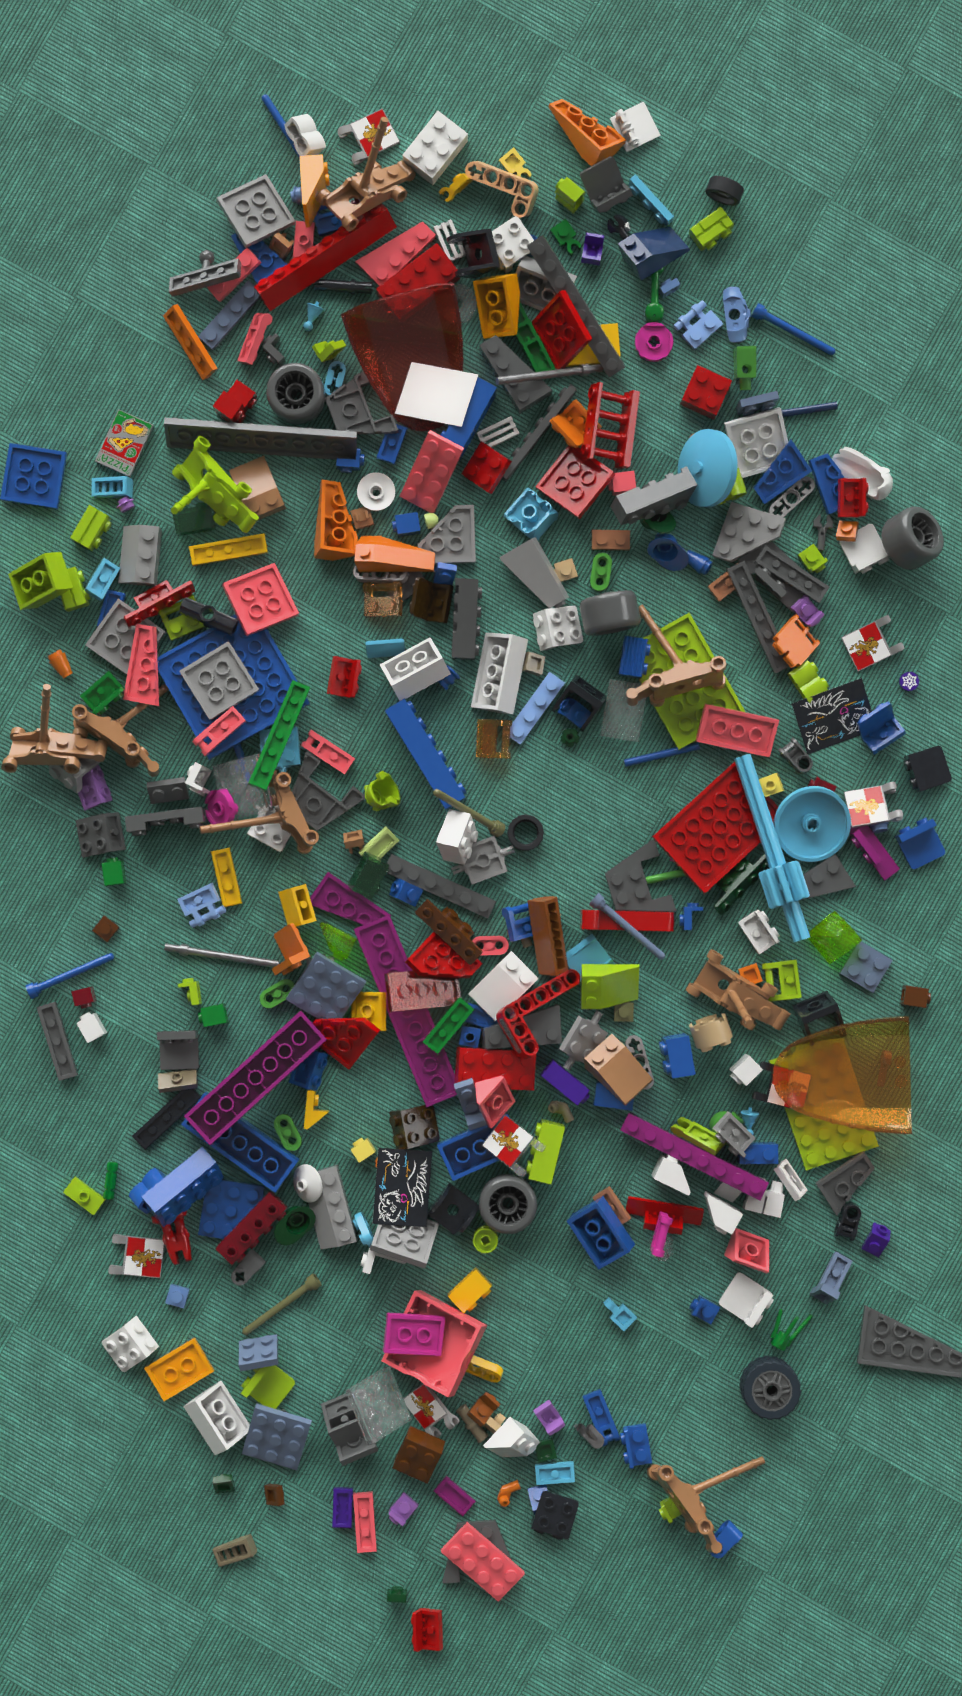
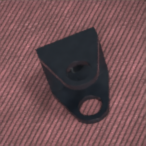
M491 229L463 232L447 237L448 244L463 245L466 253L468 267L457 270L455 272L456 277L479 278L500 267Z
M576 675L554 705L552 711L555 712L569 692H575L592 704L591 707L594 709L580 729L583 732L608 696Z
M828 991L792 1005L810 1047L814 1046V1042L807 1023L828 1014H833L842 1034L846 1033L838 1004Z
M449 1182L428 1210V1216L458 1237L475 1217L479 1204ZM451 1204H455L459 1208L458 1213L455 1215L450 1214L447 1210Z

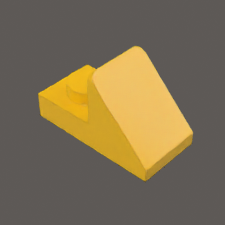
M307 1090L304 1129H309L329 1112V1110L315 1109V1106L319 1104V1095H316V1090Z

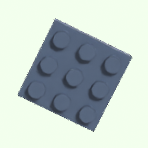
M316 952L287 995L286 1000L318 1019L343 1018L366 984V980Z
M256 1403L242 1454L297 1470L312 1420Z

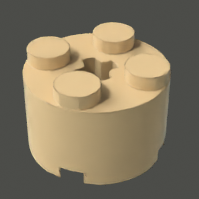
M721 1013L722 1017H717L716 1014L696 1020V1025L693 1026L692 1023L689 1025L697 1049L707 1052L712 1050L713 1046L719 1044L720 1046H725L731 1043L730 1039L733 1035L725 1013Z

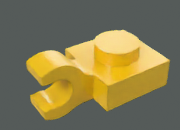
M460 173L453 178V183L449 187L441 188L439 193L443 195L447 191L449 196L445 201L451 202L455 195L465 189L473 180L466 174Z

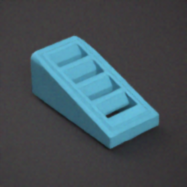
M128 476L92 478L91 497L132 498L133 480ZM99 483H102V492H99ZM107 483H109V492H107ZM115 483H117V492H115Z

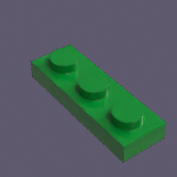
M459 997L422 1042L438 1054L474 1011V1008Z

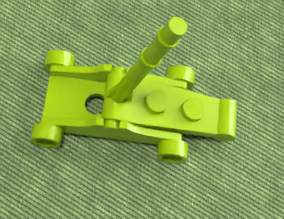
M198 436L193 443V451L183 464H177L172 470V474L181 481L187 480L191 491L174 504L171 512L173 514L181 512L186 505H189L198 496L199 500L208 504L216 512L213 515V519L217 524L225 526L231 520L239 526L242 532L248 533L259 519L258 515L241 501L251 494V487L244 482H239L236 485L208 454L207 450L211 446L210 442L205 437ZM206 469L208 472L203 476V470Z

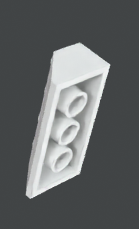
M485 633L471 703L472 708L503 714H514L528 639L513 634Z

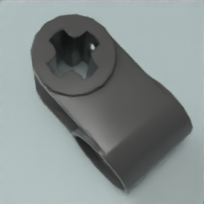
M793 737L786 746L778 749L780 755L798 773L805 774L812 768V759ZM799 760H806L808 768L801 769L798 765Z
M251 1249L234 1269L231 1275L233 1283L240 1286L247 1283L265 1264L266 1260ZM236 1272H244L245 1274L243 1277L245 1279L237 1280Z

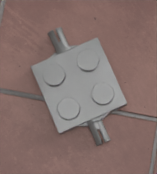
M494 835L473 843L471 856L466 860L465 865L460 864L451 867L454 875L465 871L469 876L471 884H475L508 872L504 863V856L515 853V851H508L513 849V845L501 849Z
M596 1010L591 1020L584 1019L578 1015L559 1049L569 1056L563 1067L569 1071L575 1061L584 1063V1058L606 1038L608 1032L601 1029L598 1025L603 1015Z

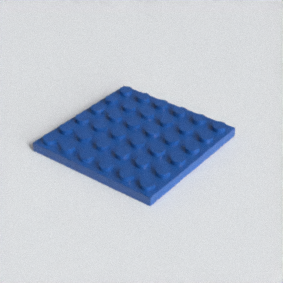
M236 614L231 616L235 619H238ZM240 622L232 636L210 628L157 657L158 672L196 737L221 715L211 721L209 720L180 674V670L229 641L259 688V692L234 706L246 722L207 755L209 760L272 726L292 680L297 681L267 628L249 636L245 635ZM307 697L302 708L310 705V702L308 701ZM209 737L204 739L207 745L212 742Z

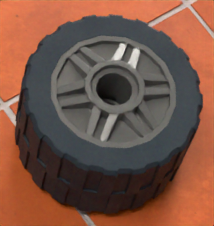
M764 1356L756 1358L744 1368L740 1377L739 1385L742 1398L751 1412L760 1418H766L767 1420L781 1419L784 1416H788L790 1412H793L799 1403L801 1396L800 1381L791 1366L778 1357ZM774 1385L771 1390H767L769 1386Z

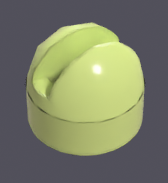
M434 513L424 514L427 529L434 528L438 524L437 515Z

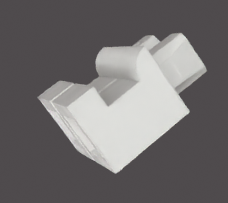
M772 1180L770 1190H765L761 1201L747 1194L743 1208L781 1218L785 1196L782 1193L783 1183Z

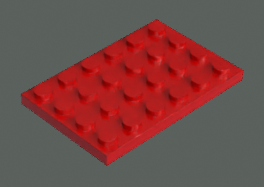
M735 761L652 836L656 843L703 894L761 842ZM768 796L765 797L774 824V817L778 806Z

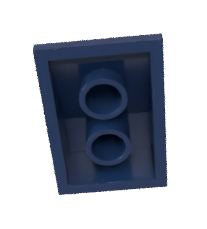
M671 227L634 233L618 243L623 260L641 281L690 251L689 247Z

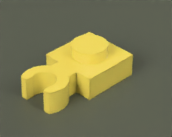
M514 147L499 159L500 164L507 172L516 173L520 177L522 174H526L529 178L531 177V172L522 167L526 162Z

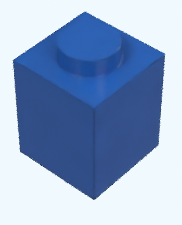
M418 512L395 515L396 521H392L393 532H397L398 537L421 534Z

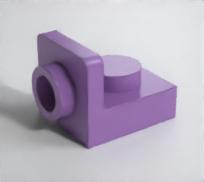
M803 595L790 607L795 614H798V619L802 624L808 627L817 625L824 616V613L818 610L806 595Z
M403 1492L389 1509L390 1520L396 1525L404 1526L406 1520L419 1504Z

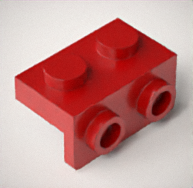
M866 478L838 479V518H862L866 516L869 507L868 502H866V494L869 491Z
M333 656L327 694L344 698H355L359 689L357 684L358 676H360L362 671L361 660Z
M420 1608L413 1612L411 1624L413 1626L412 1645L414 1652H419L422 1649L441 1651L443 1649L442 1610Z

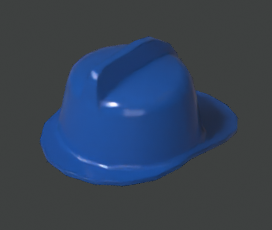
M657 533L655 539L649 543L647 548L648 554L667 570L680 571L688 565V554L678 544L677 539L673 535Z

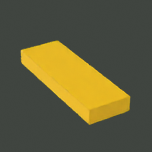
M230 847L211 851L222 905L229 907L242 904Z

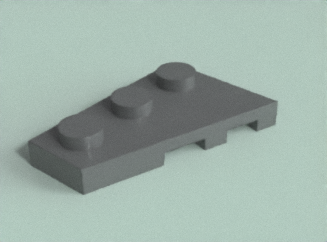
M836 854L803 874L810 894L808 898L856 887Z
M863 1151L815 1182L836 1215L840 1213L844 1204L852 1198L851 1195L874 1170V1166Z

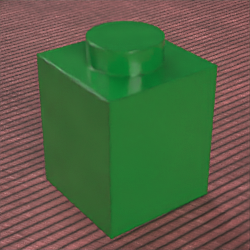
M118 857L106 859L107 862L102 863L104 885L126 884L124 861H118Z
M225 1003L200 1008L201 1012H198L200 1024L203 1023L204 1027L228 1022Z

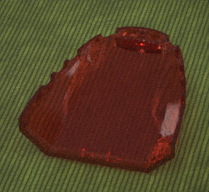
M454 284L428 285L364 303L342 313L341 317L349 341L362 370L390 414L398 422L409 427L411 430L429 431L443 426L445 423L395 414L411 362L463 372L462 325Z

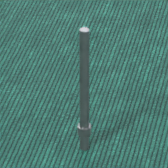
M581 364L579 367L502 376L496 377V384L501 385L572 375L587 376L590 373L602 372L603 367L601 364Z
M165 943L164 951L176 952L183 956L189 954L272 968L280 962L189 947L187 944L174 945Z

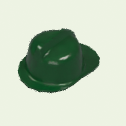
M670 512L664 515H654L650 519L644 518L640 520L645 528L658 533H670L676 527V521Z
M292 1206L285 1211V1216L278 1222L274 1230V1237L278 1243L286 1246L294 1244L314 1226L316 1215L309 1207Z

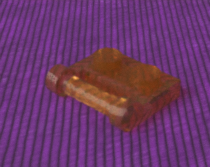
M401 581L380 584L363 583L365 617L402 616ZM373 591H394V596L373 597Z
M478 719L476 758L511 759L509 742L512 720ZM498 726H503L501 752H496Z

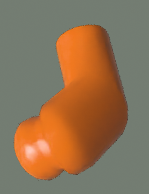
M518 1480L505 1484L500 1488L497 1499L502 1507L509 1505L512 1492L521 1489Z

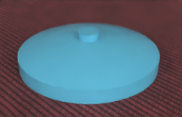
M713 429L700 430L687 440L681 451L678 462V474L681 473V468L687 466L697 483V487L689 499L691 504L698 507H714L727 498L734 486L738 468L737 454L732 441L721 431Z
M809 786L792 792L781 802L774 817V827L780 846L788 855L800 861L816 862L831 857L845 844L851 829V817L846 804L835 792L824 787Z

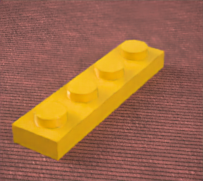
M264 533L189 546L192 566L268 553Z

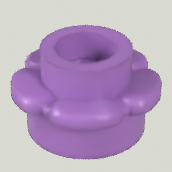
M124 497L118 501L119 505L116 508H119L120 512L124 513L135 507L134 499Z

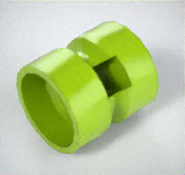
M487 1225L479 1226L473 1235L474 1247L481 1253L492 1252L498 1245L497 1232Z

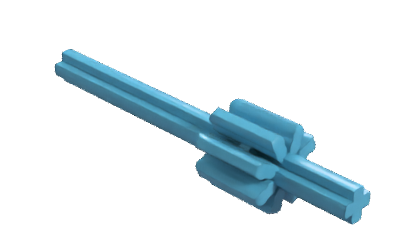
M751 754L735 758L734 761L770 868L758 874L770 909L782 906L793 942L810 938L799 904V900L810 896L799 861L788 863L785 861Z

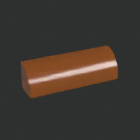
M547 896L528 900L538 972L541 975L550 976L562 974L568 970L558 899L555 896Z

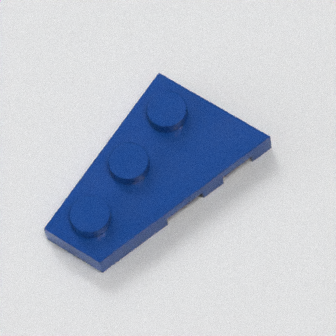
M235 233L231 237L241 254L246 248ZM263 240L248 247L261 261V264L251 272L256 284L261 279L272 275L276 269L287 265Z
M792 439L789 440L753 487L764 504L812 472Z
M828 453L808 460L827 515L838 511V479L844 478L841 470Z

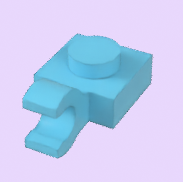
M609 1297L603 1302L613 1313L610 1319L623 1331L637 1319V1316L623 1303L618 1307Z

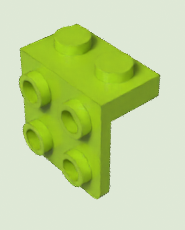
M276 1365L253 1369L254 1375L251 1379L247 1377L241 1385L243 1387L241 1394L246 1398L250 1395L262 1405L276 1409L295 1385V1380Z

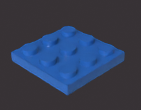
M9 443L0 500L58 509L67 452Z
M222 1179L219 1185L212 1187L204 1196L198 1235L224 1239L261 1201L265 1186Z

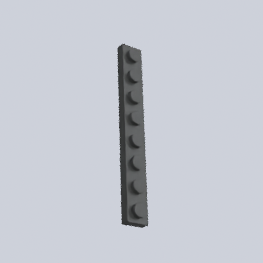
M542 235L528 244L527 248L556 294L559 291L566 290L592 337L588 345L607 375L611 377L625 368L624 362L545 236Z

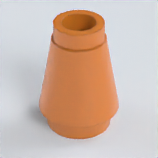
M61 649L48 656L49 663L63 679L73 673L66 654Z

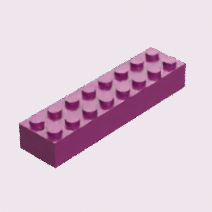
M300 1011L185 1114L184 1117L206 1142L212 1145L326 1042L327 1039Z

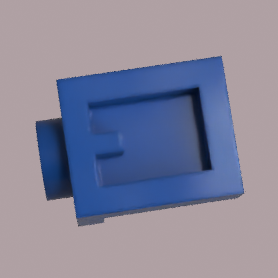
M699 1295L698 1299L694 1298L689 1309H691L690 1313L694 1317L712 1324L720 1306Z

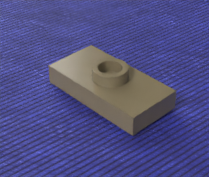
M196 1069L158 1074L159 1093L198 1088Z

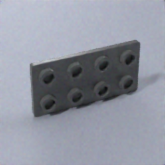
M772 541L765 544L773 551L777 552L787 560L797 565ZM765 545L749 554L743 555L738 563L745 561L750 574L794 613L790 607L804 594L771 574L765 567L762 568L754 563Z

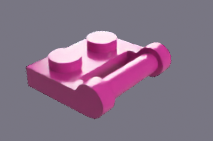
M661 1211L659 1212L650 1247L652 1255L658 1257L664 1256L665 1251L663 1249L667 1233L673 1221L667 1213Z

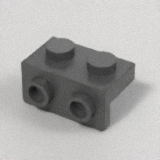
M185 777L147 782V791L151 804L189 799V785L185 783Z

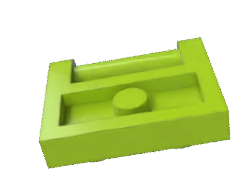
M193 594L190 597H188L189 599L196 601ZM182 601L174 604L172 607H166L159 611L171 641L205 627L201 622L185 615L169 620L167 615L179 611Z
M797 959L762 964L766 982L773 986L772 968H778L781 994L774 997L770 996L769 1001L802 998Z

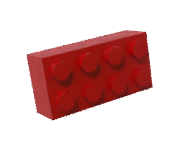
M436 243L376 288V292L398 322L403 323L460 280V278L455 276V272L458 269L438 243Z
M457 1047L455 1083L472 1078L475 1084L479 1081L503 1076L511 1090L534 1091L536 1054L528 1059H521L514 1050Z

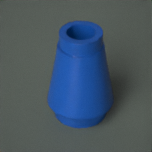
M688 550V564L699 574L706 575L713 562L706 556Z

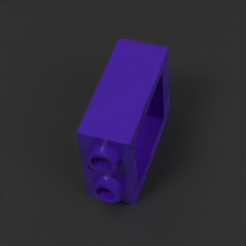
M553 1059L540 1073L545 1080L577 1106L579 1103L584 1104L590 1096L588 1094L590 1091L588 1087Z

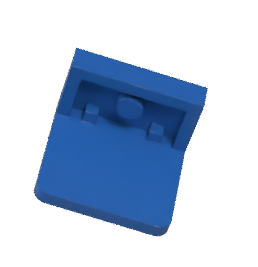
M889 701L879 704L874 711L864 714L857 722L862 741L874 755L906 734L904 728L895 719L892 705Z
M925 817L916 822L917 826L913 828L907 826L899 830L900 834L895 836L911 869H917L945 854V849L934 829L937 826L934 819L928 820Z

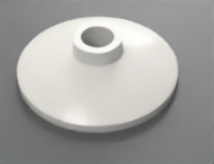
M377 472L370 473L359 482L357 496L365 508L373 511L383 510L393 502L395 486L387 475ZM379 490L380 494L378 496H374L373 491Z
M304 1164L299 1166L295 1170L293 1177L295 1190L298 1196L305 1202H315L322 1194L321 1177L311 1165Z

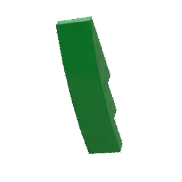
M519 303L518 331L515 337L535 372L556 370L539 335H537L530 319H528L521 303Z

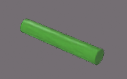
M680 869L645 878L647 884L683 877L686 874Z

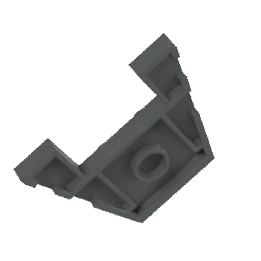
M373 363L367 366V369L355 375L347 384H343L325 398L336 430H349L357 432V435L399 433L393 415L373 421L361 387L379 382Z
M307 751L292 793L307 824L319 831L365 799V795L354 786H352L342 801L328 793L310 779V776L321 761Z
M651 840L604 873L615 910L676 911L671 894L652 900L642 869L641 861L660 856L655 840Z
M496 1519L457 1522L454 1535L468 1522L512 1560ZM448 1559L443 1575V1583L460 1582L459 1567Z

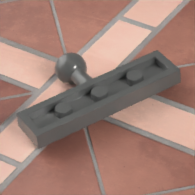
M204 250L199 255L202 269L170 277L169 293L174 297L240 278L242 263L237 258L210 266L214 262V254L210 250Z

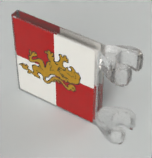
M506 1114L482 1144L484 1148L521 1177H524L527 1171L517 1162L528 1147L532 1145L540 1152H543L546 1148L543 1143Z

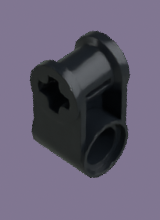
M847 1202L842 1207L835 1226L834 1236L849 1238L852 1242L854 1241L861 1218V1210L855 1203ZM855 1208V1215L847 1216L848 1209Z

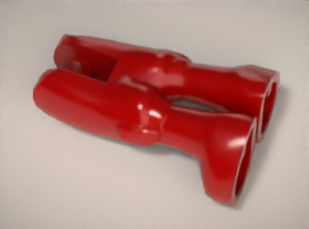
M187 1211L180 1213L174 1220L176 1233L173 1232L171 1224L163 1227L154 1216H151L153 1224L160 1225L162 1228L163 1243L166 1245L169 1257L174 1265L180 1264L177 1252L180 1250L183 1251L186 1262L192 1260L189 1240L190 1233L184 1224V1217L187 1215Z

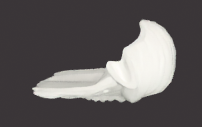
M844 447L839 450L840 454H834L832 460L841 470L844 478H866V482L869 485V491L866 496L870 499L880 501L890 494L893 487V479L888 468L880 467L874 461L850 447Z

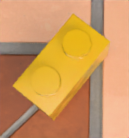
M306 884L278 892L287 925L293 923L297 927L317 921Z
M475 1267L448 1293V1297L463 1313L467 1310L470 1312L477 1306L476 1301L480 1297L484 1299L491 1292L492 1284Z

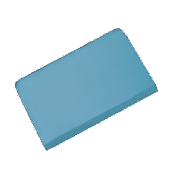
M404 639L365 642L368 658L397 656L405 651Z

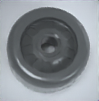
M288 363L276 369L269 378L266 389L267 400L272 411L279 419L289 424L301 425L314 420L321 413L325 404L326 393L320 376L311 367L302 363ZM296 392L302 393V397L298 400L292 399L293 394Z
M912 506L904 509L888 519L882 528V543L887 555L896 565L903 569H918L938 557L943 550L944 537L939 523L930 512L921 507Z
M632 590L606 592L586 598L580 603L583 628L588 636H600L629 630L639 626L641 622L637 597Z
M500 1174L490 1179L483 1187L479 1197V1210L483 1221L492 1230L502 1234H515L527 1228L533 1221L537 1212V1198L533 1187L523 1177L515 1174ZM505 1198L513 1200L511 1207H505L502 1204Z

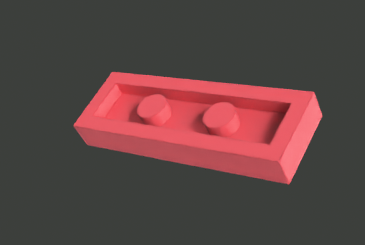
M247 247L235 258H238L242 263L240 278L207 287L219 302L228 296L261 264V261L250 248Z
M373 1491L353 1493L357 1553L377 1552Z

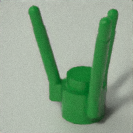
M779 1309L774 1330L770 1336L773 1338L771 1344L785 1351L786 1347L790 1346L795 1337L813 1317L811 1314L790 1336L789 1334L799 1317H795L786 1333L781 1330L778 1333L783 1312L782 1309Z

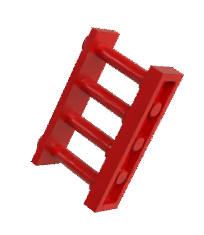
M602 382L591 384L588 390L589 402L584 441L580 450L582 454L581 460L593 459L595 455L614 460V468H629L631 465L640 391H628L622 396L602 391ZM601 399L621 403V415L600 410ZM598 418L619 422V433L597 429ZM596 436L617 441V452L595 448Z

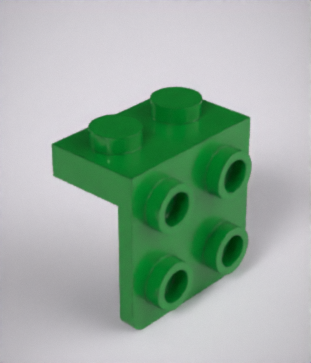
M108 671L83 692L80 697L93 710V714L99 713L102 715L109 708L108 704L112 700L117 702L124 693L122 691L124 687Z

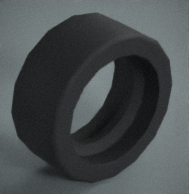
M716 175L710 178L705 192L709 198L716 202L737 206L740 203L744 188L741 184L730 178Z
M525 814L512 820L507 834L510 843L515 848L529 851L539 846L543 840L544 830L543 825L537 818ZM521 822H530L536 827L537 836L530 844H522L515 838V828Z

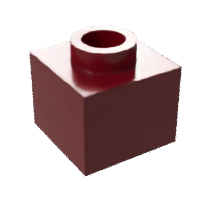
M93 986L71 991L74 1005H80L81 1009L91 1007V1002L96 1001Z

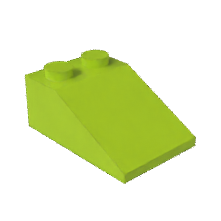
M581 964V1009H603L637 1000L639 964Z

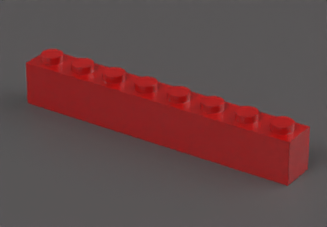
M382 203L358 216V225L352 231H347L341 226L335 233L324 237L320 243L309 247L305 253L293 258L284 267L276 269L269 277L261 279L254 288L269 311H272L397 228L388 209Z

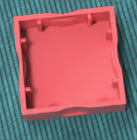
M415 1290L404 1314L439 1315L445 1317L441 1356L385 1353L381 1361L404 1374L417 1378L424 1385L446 1397L455 1396L487 1325L422 1290Z

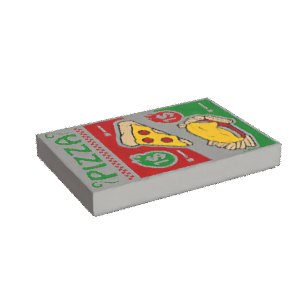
M118 409L95 462L131 478L154 425Z

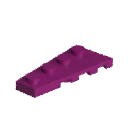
M327 872L310 897L312 906L363 925L389 915L388 912L329 872Z

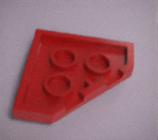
M435 932L405 961L419 976L470 978L483 964L480 960L476 959L469 965Z
M366 1018L315 1019L313 1022L314 1026L327 1039L320 1048L348 1070H350L380 1031L378 1027Z

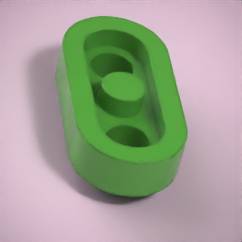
M606 553L597 554L592 563L590 586L598 592L607 589L610 581L612 559ZM604 560L606 565L601 567L599 561ZM601 579L603 584L597 585L596 580Z
M283 979L264 990L260 995L261 1005L265 1008H273L285 1001L295 985L294 982L290 979ZM284 985H288L290 987V990L288 992L283 991ZM268 995L273 996L272 1002L267 1001L266 997Z
M287 1114L278 1115L274 1120V1128L283 1146L289 1151L297 1150L302 1144V1137L293 1119ZM281 1120L287 1121L286 1127L281 1126ZM290 1137H294L296 1139L295 1144H291L289 1142Z

